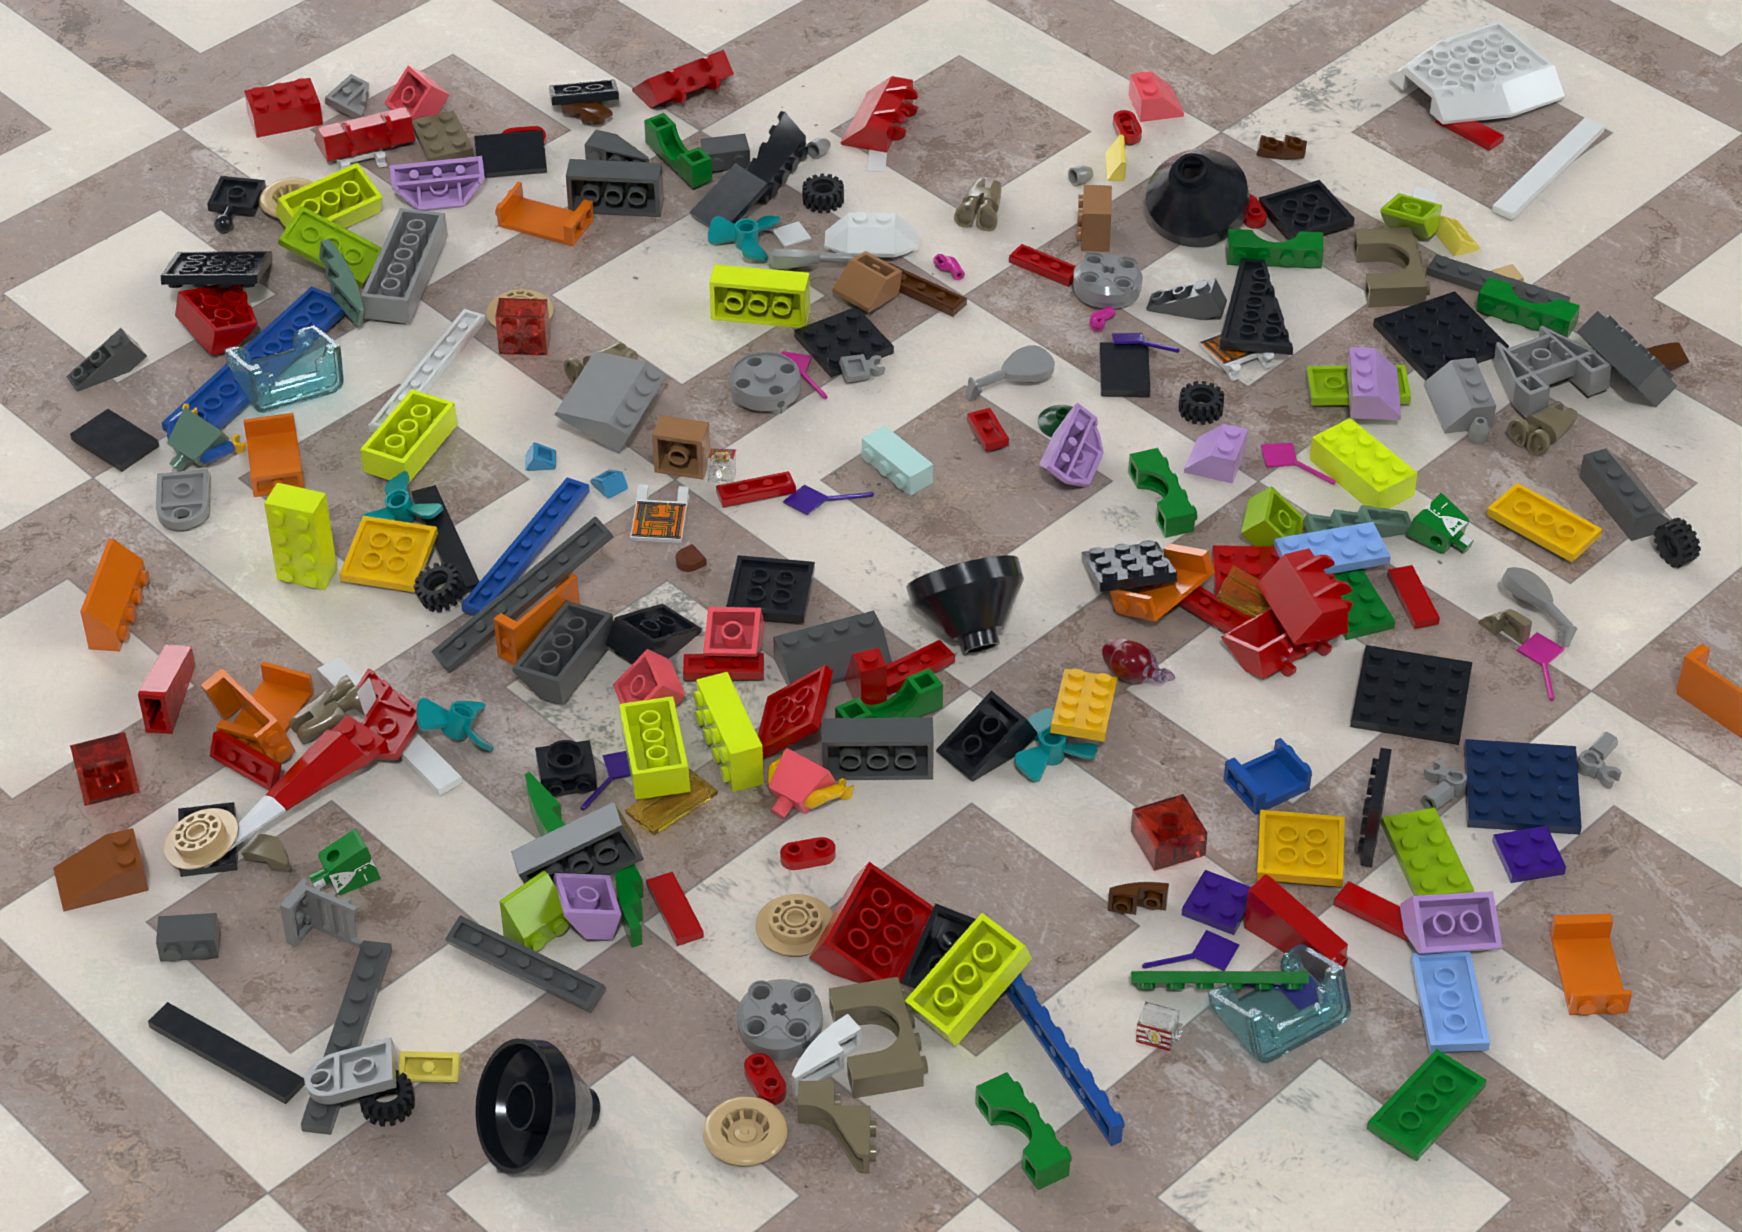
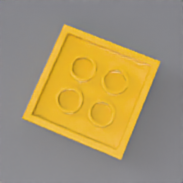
M363 516L340 571V580L342 582L415 593V579L421 578L419 573L421 571L424 572L438 535L437 527Z
M1260 810L1257 880L1264 874H1267L1276 882L1342 887L1345 816Z

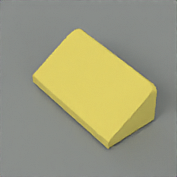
M1119 135L1105 154L1108 181H1124L1125 142L1124 136Z
M1446 216L1440 217L1439 228L1435 234L1452 255L1458 256L1479 250V245L1458 220Z
M400 1051L399 1076L403 1072L407 1075V1079L410 1078L411 1082L458 1083L462 1055L459 1052Z

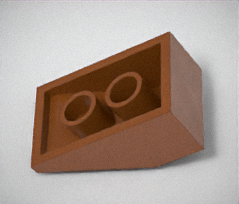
M133 828L106 834L53 867L63 912L149 891Z

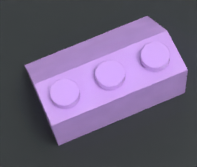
M1350 347L1347 365L1350 418L1401 420L1397 367L1375 348Z
M1493 891L1412 896L1400 904L1404 933L1419 954L1503 948Z

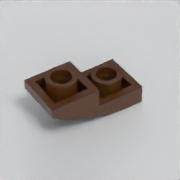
M596 102L561 105L563 114L572 113L573 117L581 116L582 122H591L592 125L602 124L606 118L613 116V112L610 109Z
M1261 135L1256 155L1279 160L1302 159L1305 157L1307 141L1285 135L1283 141Z
M1679 342L1647 348L1649 353L1655 356L1669 371L1689 363V359Z
M1135 882L1110 887L1108 911L1136 915L1137 907L1166 911L1169 883Z

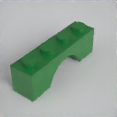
M665 113L644 120L645 142L692 188L712 181L711 157L700 147L689 151L679 137L676 124Z
M1228 229L1227 265H1240L1241 258L1265 260L1267 267L1322 269L1324 252L1323 232L1299 231L1297 236L1289 241L1270 242L1259 238L1253 230Z
M1489 277L1479 292L1476 312L1535 331H1539L1540 327L1544 326L1569 338L1577 325L1580 305L1558 298L1548 303H1530L1520 299L1513 292L1511 283Z
M1158 448L1129 454L1128 473L1137 489L1151 490L1163 497L1161 501L1157 502L1156 523L1164 537L1168 538L1194 532L1195 520L1198 518L1197 510L1188 501L1186 490L1181 489L1176 473H1172L1167 458L1162 456Z
M928 668L906 677L899 691L885 702L868 705L863 703L858 697L836 706L835 718L921 717L943 708V684L932 670Z
M1006 1072L976 1086L975 1105L990 1126H1010L1018 1129L1028 1138L1029 1144L1023 1149L1022 1169L1037 1190L1069 1176L1070 1162L1072 1161L1069 1149L1066 1145L1060 1144L1052 1126L1049 1123L1045 1124L1040 1117L1037 1106L1033 1102L1028 1101L1018 1081L1014 1082Z

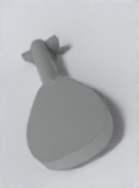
M772 249L768 252L771 267L773 269H782L783 271H791V268L808 266L819 262L849 263L850 259L854 258L852 254L817 253L797 249Z
M1029 345L1022 347L1006 359L1001 370L975 380L970 377L966 389V398L969 402L976 400L980 393H982L981 387L1002 379L1022 382L1046 380L1054 372L1055 361L1050 353L1040 346Z
M1518 567L1507 568L1502 577V585L1512 593L1515 599L1524 600L1539 609L1545 610L1560 626L1558 628L1560 631L1558 632L1559 640L1557 642L1563 647H1569L1578 628L1573 626L1568 618L1553 604V597L1546 583L1538 575L1527 569Z

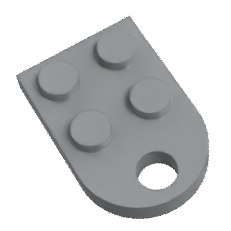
M208 469L157 474L156 511L158 520L163 526L173 530H187L200 525L206 520L209 514L210 477ZM182 516H187L184 519H177Z
M392 1038L335 1052L319 1059L311 1066L305 1077V1085L311 1098L321 1104H336L396 1088L395 1045ZM326 1079L323 1083L317 1084L319 1081Z

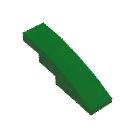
M530 772L525 773L530 811L537 830L542 837L566 825L562 821L561 805Z
M635 864L615 873L617 902L621 912V921L632 948L643 944L640 924L643 921L642 902L640 898H643L642 877Z

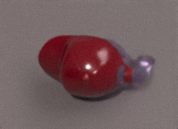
M1116 638L1108 641L1103 646L1102 655L1105 663L1114 675L1128 683L1140 684L1153 679L1156 683L1163 684L1175 679L1172 671L1166 668L1160 669L1152 651L1138 642Z

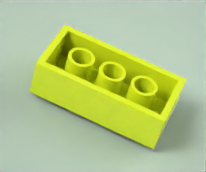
M357 162L279 197L276 215L286 228L299 208L303 206L341 227L347 228L380 213L383 196Z
M714 264L709 281L711 320L801 328L807 325L810 313L809 273Z
M411 389L360 449L363 472L391 480L401 472L406 471L409 475L410 483L457 426L455 403Z
M1351 418L1312 437L1309 460L1363 505L1389 509L1415 495L1418 472Z
M277 483L264 502L277 580L326 590L337 572L326 493Z
M728 672L697 679V691L693 692L694 701L698 710L694 711L695 720L698 727H703V737L706 745L711 744L714 763H719L721 766L720 774L723 782H728L732 792L764 784L762 744Z
M673 696L619 704L621 728L635 800L691 792L688 762Z
M981 913L908 996L905 1002L914 1015L956 1047L1027 966L1032 957L1023 943L985 914Z

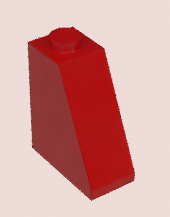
M879 648L852 653L845 675V683L852 698L859 697L863 703L868 705L880 704L887 700V665Z

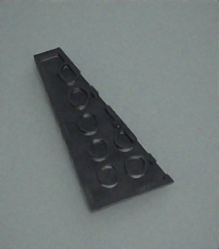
M1241 258L1220 339V349L1293 355V345L1289 340V333L1284 325L1283 314L1278 299L1275 297V290L1273 285H1271L1270 274L1265 260Z

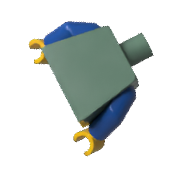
M183 404L182 411L168 421L167 444L177 452L169 464L178 471H183L189 461L199 467H203L205 464H210L233 452L241 454L246 449V441L239 443L240 435L235 434L232 437V441H228L230 438L224 432L198 416L197 408L190 411L189 404Z

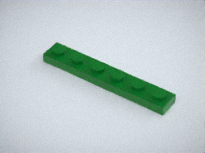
M1131 971V983H1138V989H1155V983H1167V989H1185V983H1196V989H1214V983H1226V989H1244V983H1255V989H1273V984H1285V989H1303V984H1309V971Z

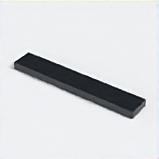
M436 485L411 491L415 504L438 503L442 505L443 511L436 517L421 519L424 525L437 527L438 535L433 546L440 562H446L447 565L449 563L452 564L465 582L464 587L466 589L465 593L462 594L472 592L480 581Z
M169 1002L148 1020L149 1028L284 1104H287L305 1085L304 1078Z

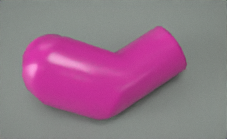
M937 254L933 258L935 267L941 271L950 272L955 280H961L965 276L963 269L954 257Z
M1108 306L1093 312L1089 321L1090 328L1097 332L1103 330L1105 321L1115 317L1113 307Z

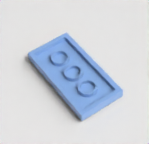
M1373 522L1276 538L1274 540V548L1279 558L1284 554L1310 548L1315 557L1318 555L1330 556L1335 565L1324 569L1326 574L1390 564L1391 555Z
M1471 952L1413 953L1411 963L1429 1052L1433 1053L1436 1049L1441 1052L1488 1051L1490 1040Z

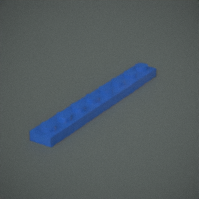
M568 477L562 482L462 602V612L475 616L519 579L590 492L589 484Z
M1020 972L1004 992L1110 1146L1121 1143L1122 1132L1125 1127L1122 1115L1118 1111H1114L1109 1103L1106 1092L1100 1090L1095 1084L1092 1072L1088 1068H1084L1074 1047L1070 1048L1065 1040L1062 1029L1054 1025L1048 1009L1040 1005L1034 989L1030 985L1027 986Z

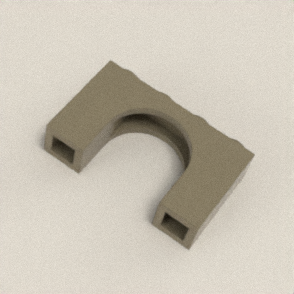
M1411 227L1355 229L1353 251L1356 263L1389 262L1403 269L1393 273L1366 274L1364 294L1368 307L1412 306L1426 301V295H1430V282L1426 281V268L1421 265L1422 254L1421 251H1417L1418 240L1416 236H1413Z
M898 977L829 988V1009L833 1023L849 1014L859 1026L866 1024L880 1025L892 1031L897 1037L896 1041L884 1050L847 1057V1077L853 1099L924 1087V1074H928L926 1056H920L919 1051L922 1050L920 1035L913 1031V1028H915L914 1014L912 1010H907L905 1000L908 998L906 988H901Z

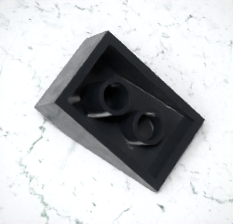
M662 603L615 617L605 645L613 649L617 655L625 657L633 663L647 649L670 659L698 636L702 628Z
M991 690L936 751L973 782L1015 757L1016 753L1022 751L1035 738L1038 732L1023 715Z
M935 903L901 980V984L915 989L976 919Z

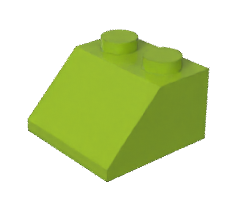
M1398 193L1381 208L1380 213L1387 227H1411L1412 233L1416 237L1427 239L1438 231L1442 205Z
M1271 486L1248 499L1241 533L1254 546H1274L1276 538L1302 534L1304 517Z
M545 871L499 901L504 937L531 950L539 951L545 944L555 937L564 934L570 928V922L564 917L556 886Z

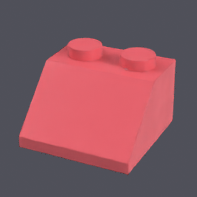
M407 66L384 103L392 110L405 107L412 120L438 114L450 94L425 73Z
M1152 71L1130 74L1129 98L1140 122L1184 117V112L1172 86Z
M708 607L703 655L757 657L763 645L765 625L761 608Z
M649 649L613 684L620 704L673 696L676 706L686 696L671 660Z

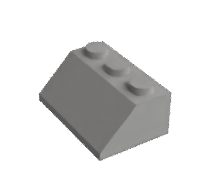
M1475 358L1451 360L1424 382L1425 390L1444 434L1469 431V426L1476 417L1485 418L1489 428H1493L1496 404Z

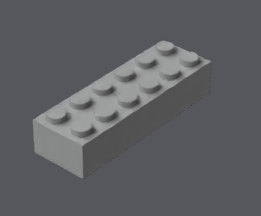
M399 209L361 294L364 307L363 318L411 323L448 236L445 213Z

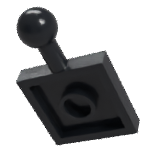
M220 176L207 203L208 211L223 213L214 220V227L218 232L227 233L232 229L233 221L231 218L233 214L254 215L259 204L260 195L266 188L265 180Z

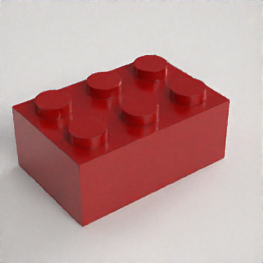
M300 78L295 81L275 83L265 87H254L244 91L247 113L256 138L323 125L320 101L311 78Z

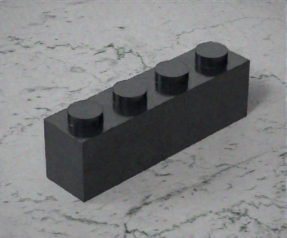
M780 111L777 116L779 119L778 125H772L770 128L768 142H762L757 158H753L746 169L769 185L770 188L757 201V203L767 205L771 198L776 196L782 184L784 185L787 182L790 174L796 171L798 164L808 154L806 135L784 111Z

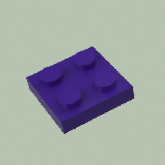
M1547 826L1493 834L1492 843L1510 883L1565 874L1566 865Z
M1204 870L1183 905L1181 915L1235 935L1245 918L1248 890L1251 887Z

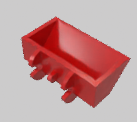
M723 49L648 78L632 88V92L650 109L669 101L681 104L686 101L687 94L699 89H719L720 81L734 75V72Z
M891 76L867 91L840 143L845 146L887 153L893 140H901L906 134L907 130L901 128V124L906 122L907 117L914 116L918 110V107L912 104L913 100L918 99V93L913 89V80Z
M403 107L318 127L314 140L328 162L349 156L351 158L356 157L357 154L387 147L393 148L399 144L415 141L412 117L407 109Z
M1310 548L1284 554L1257 583L1260 591L1295 645L1348 633V612L1352 607V602L1350 600H1343L1341 596L1352 592V589L1347 582L1337 581L1333 574L1325 573L1324 569L1335 565L1330 556L1318 555L1315 557Z
M1272 608L1224 634L1221 638L1246 672L1265 679L1277 671L1287 677L1295 674L1297 668L1292 662L1313 650L1321 656L1329 654L1332 651V646L1327 642L1337 636L1295 645Z

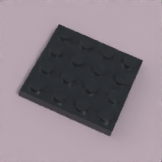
M272 251L177 252L160 275L161 285H168L169 288H180L183 285L204 288L207 287V284H216L218 288H227L231 284H241V287L244 288L254 287L255 284L259 283L272 262Z
M1455 291L1374 318L1373 327L1425 381L1451 360L1475 358L1477 364L1495 358L1497 342H1500L1507 349L1509 348V345Z
M1366 645L1350 727L1459 745L1473 662Z

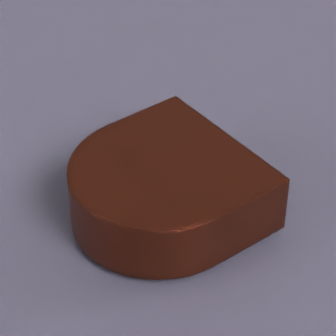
M693 544L680 549L676 553V566L682 571L691 572L707 565L706 558Z

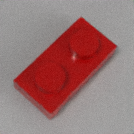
M991 408L967 413V422L986 452L1009 446V437Z

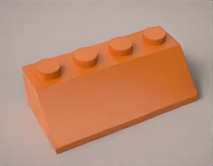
M108 538L80 611L88 648L91 650L120 652L123 642L128 640L130 623L135 621L137 604L142 602L143 588L149 583V572L145 571L143 559L115 539Z

